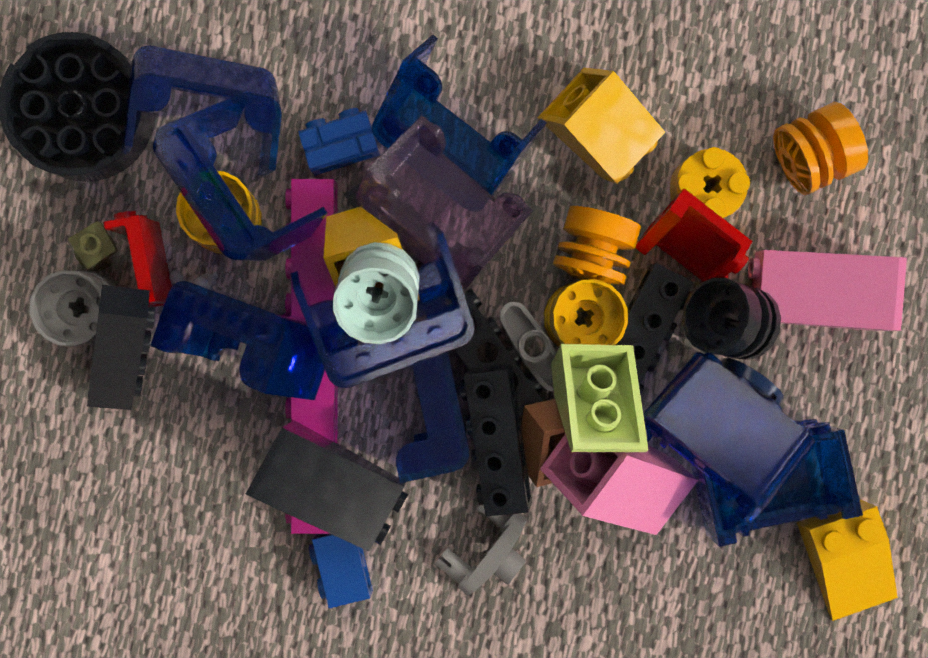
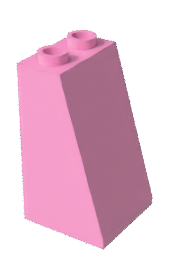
M762 250L755 252L754 258H751L749 261L748 277L753 279L752 286L769 293L776 301L782 324L869 331H901L907 258Z
M566 434L540 468L582 516L654 535L658 534L698 482L676 459L649 445L647 452H571Z

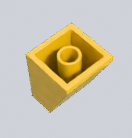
M583 68L537 117L602 179L615 184L625 180L632 174L636 163L656 148L658 140L665 133L619 76L610 70Z
M362 207L326 217L324 261L335 287L347 256L358 247L377 242L389 243L402 249L397 233ZM376 282L375 287L381 288L383 283Z

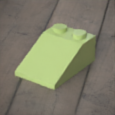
M561 344L551 363L554 397L571 452H647L649 449L633 345Z

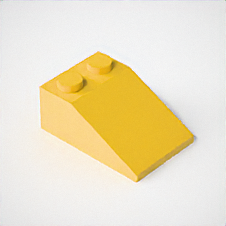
M859 500L797 522L832 621L898 598L890 543L877 506L864 500Z

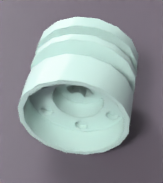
M373 242L358 247L347 256L340 270L334 292L333 312L339 326L350 337L364 343L384 344L397 340L409 331L416 318L420 275L415 262L404 250L389 243ZM376 282L383 283L382 287H375Z

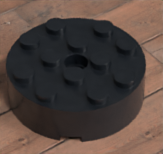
M55 33L42 37L26 47L28 50L17 62L9 65L0 86V121L12 147L17 149L35 167L73 181L91 182L107 179L132 165L146 148L155 121L152 91L140 69L108 42L85 33ZM82 102L83 105L80 106V109L76 113H74L76 105Z

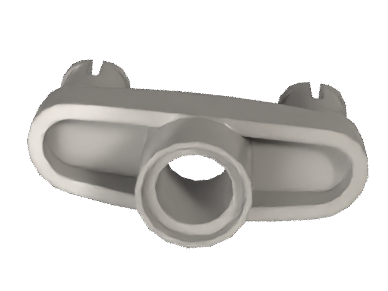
M519 302L505 304L500 310L499 319L510 341L539 384L547 390H554L551 363L556 355V351L549 337L543 332L523 304ZM530 336L539 337L543 343L542 352L535 357L528 356L524 350L525 340Z
M480 505L477 511L485 515L484 505ZM523 514L487 517L501 528L500 533L502 535L477 567L475 565L473 567L469 566L453 553L449 547L434 565L459 583L457 587L468 596L484 584L493 574L508 585L527 561L512 549L528 519Z

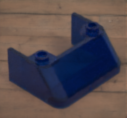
M431 35L402 61L372 123V131L375 138L383 146L463 208L477 212L482 210L525 156L547 122L540 119L523 140L509 131L498 133L491 142L437 101L442 93V82L438 74L426 65L438 41L436 36Z
M144 46L135 52L131 63L121 153L129 154L133 147L137 111L148 113L161 111L170 100L171 89L245 103L244 117L247 124L253 130L263 133L258 175L266 176L276 170L282 112L277 82L270 71L260 67L156 46Z
M243 92L163 125L156 132L153 150L219 250L226 257L233 260L261 262L310 238L326 216L327 211L322 207L274 232L264 226L253 225L213 166L217 152L210 141V138L237 127L249 99L247 94Z
M430 222L426 226L438 259L427 262L418 269L420 275L418 290L420 300L417 301L416 318L409 331L397 340L384 344H371L350 337L337 322L333 312V300H324L311 305L298 271L290 273L293 290L329 380L335 386L340 388L354 387L463 346L472 338L474 322L444 232L434 222Z

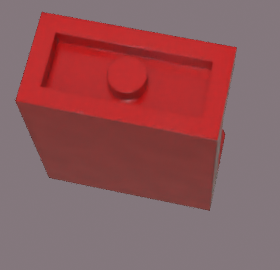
M684 188L648 226L635 248L646 255L657 245L704 282L711 278H728L730 272L736 275L748 262L749 257L745 254L753 241Z
M136 211L119 212L114 214V220L103 222L105 230L128 237L138 289L150 290L149 306L159 307L174 304V293L169 279L170 273L160 223L148 219L147 215H137Z

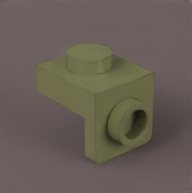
M98 221L68 238L74 248L76 259L84 268L89 270L102 271L112 265L109 257L118 252V248L107 230L104 229V225Z

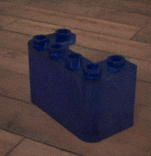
M180 281L171 287L150 344L151 347L163 352H179L219 361L221 357L219 353L226 349L238 350L240 342L247 345L240 362L239 373L242 382L246 386L264 394L315 400L333 348V337L327 328L248 298L196 283Z
M420 326L409 329L397 340L384 344L369 343L374 362L380 368L398 370L413 366L427 432L414 434V442L404 445L398 451L396 467L400 483L455 472L461 469L469 458V439L445 335L437 327Z
M694 353L643 412L647 442L652 437L661 438L660 446L665 449L669 445L726 491L723 496L727 500L734 496L739 504V507L734 512L748 523L752 522L762 513L816 444L812 437L814 435L813 431L806 424L800 421H793L782 412L783 410L777 402L767 397L763 398L752 389V385L748 380L740 375H733L722 366V362L715 355L710 353Z
M807 419L796 422V428L785 431L783 426L769 427L762 430V436L749 438V434H738L728 437L729 443L715 445V441L697 443L694 445V450L688 453L693 476L698 480L695 486L706 536L719 547L737 543L736 533L743 537L750 536L749 531L801 519L816 517L823 520L828 518L827 515L837 514L839 511L843 519L863 516L844 429L830 426V422L818 423L817 419Z

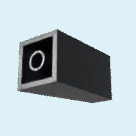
M295 420L281 428L245 493L260 502L367 551H370L374 542L381 545L391 525L385 523L392 510L398 513L408 496L403 491L406 481Z

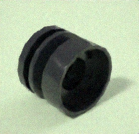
M711 278L701 282L689 294L683 307L682 324L686 337L699 350L733 359L752 360L764 355L774 345L780 333L781 315L778 304L769 293L757 287L742 284L728 278Z

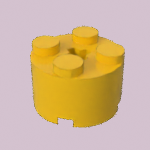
M712 147L694 153L675 169L670 181V198L672 201L685 188L719 216L725 218L738 210L744 202L750 187V179L738 158L725 150ZM707 181H710L712 184L709 193H706L703 189Z

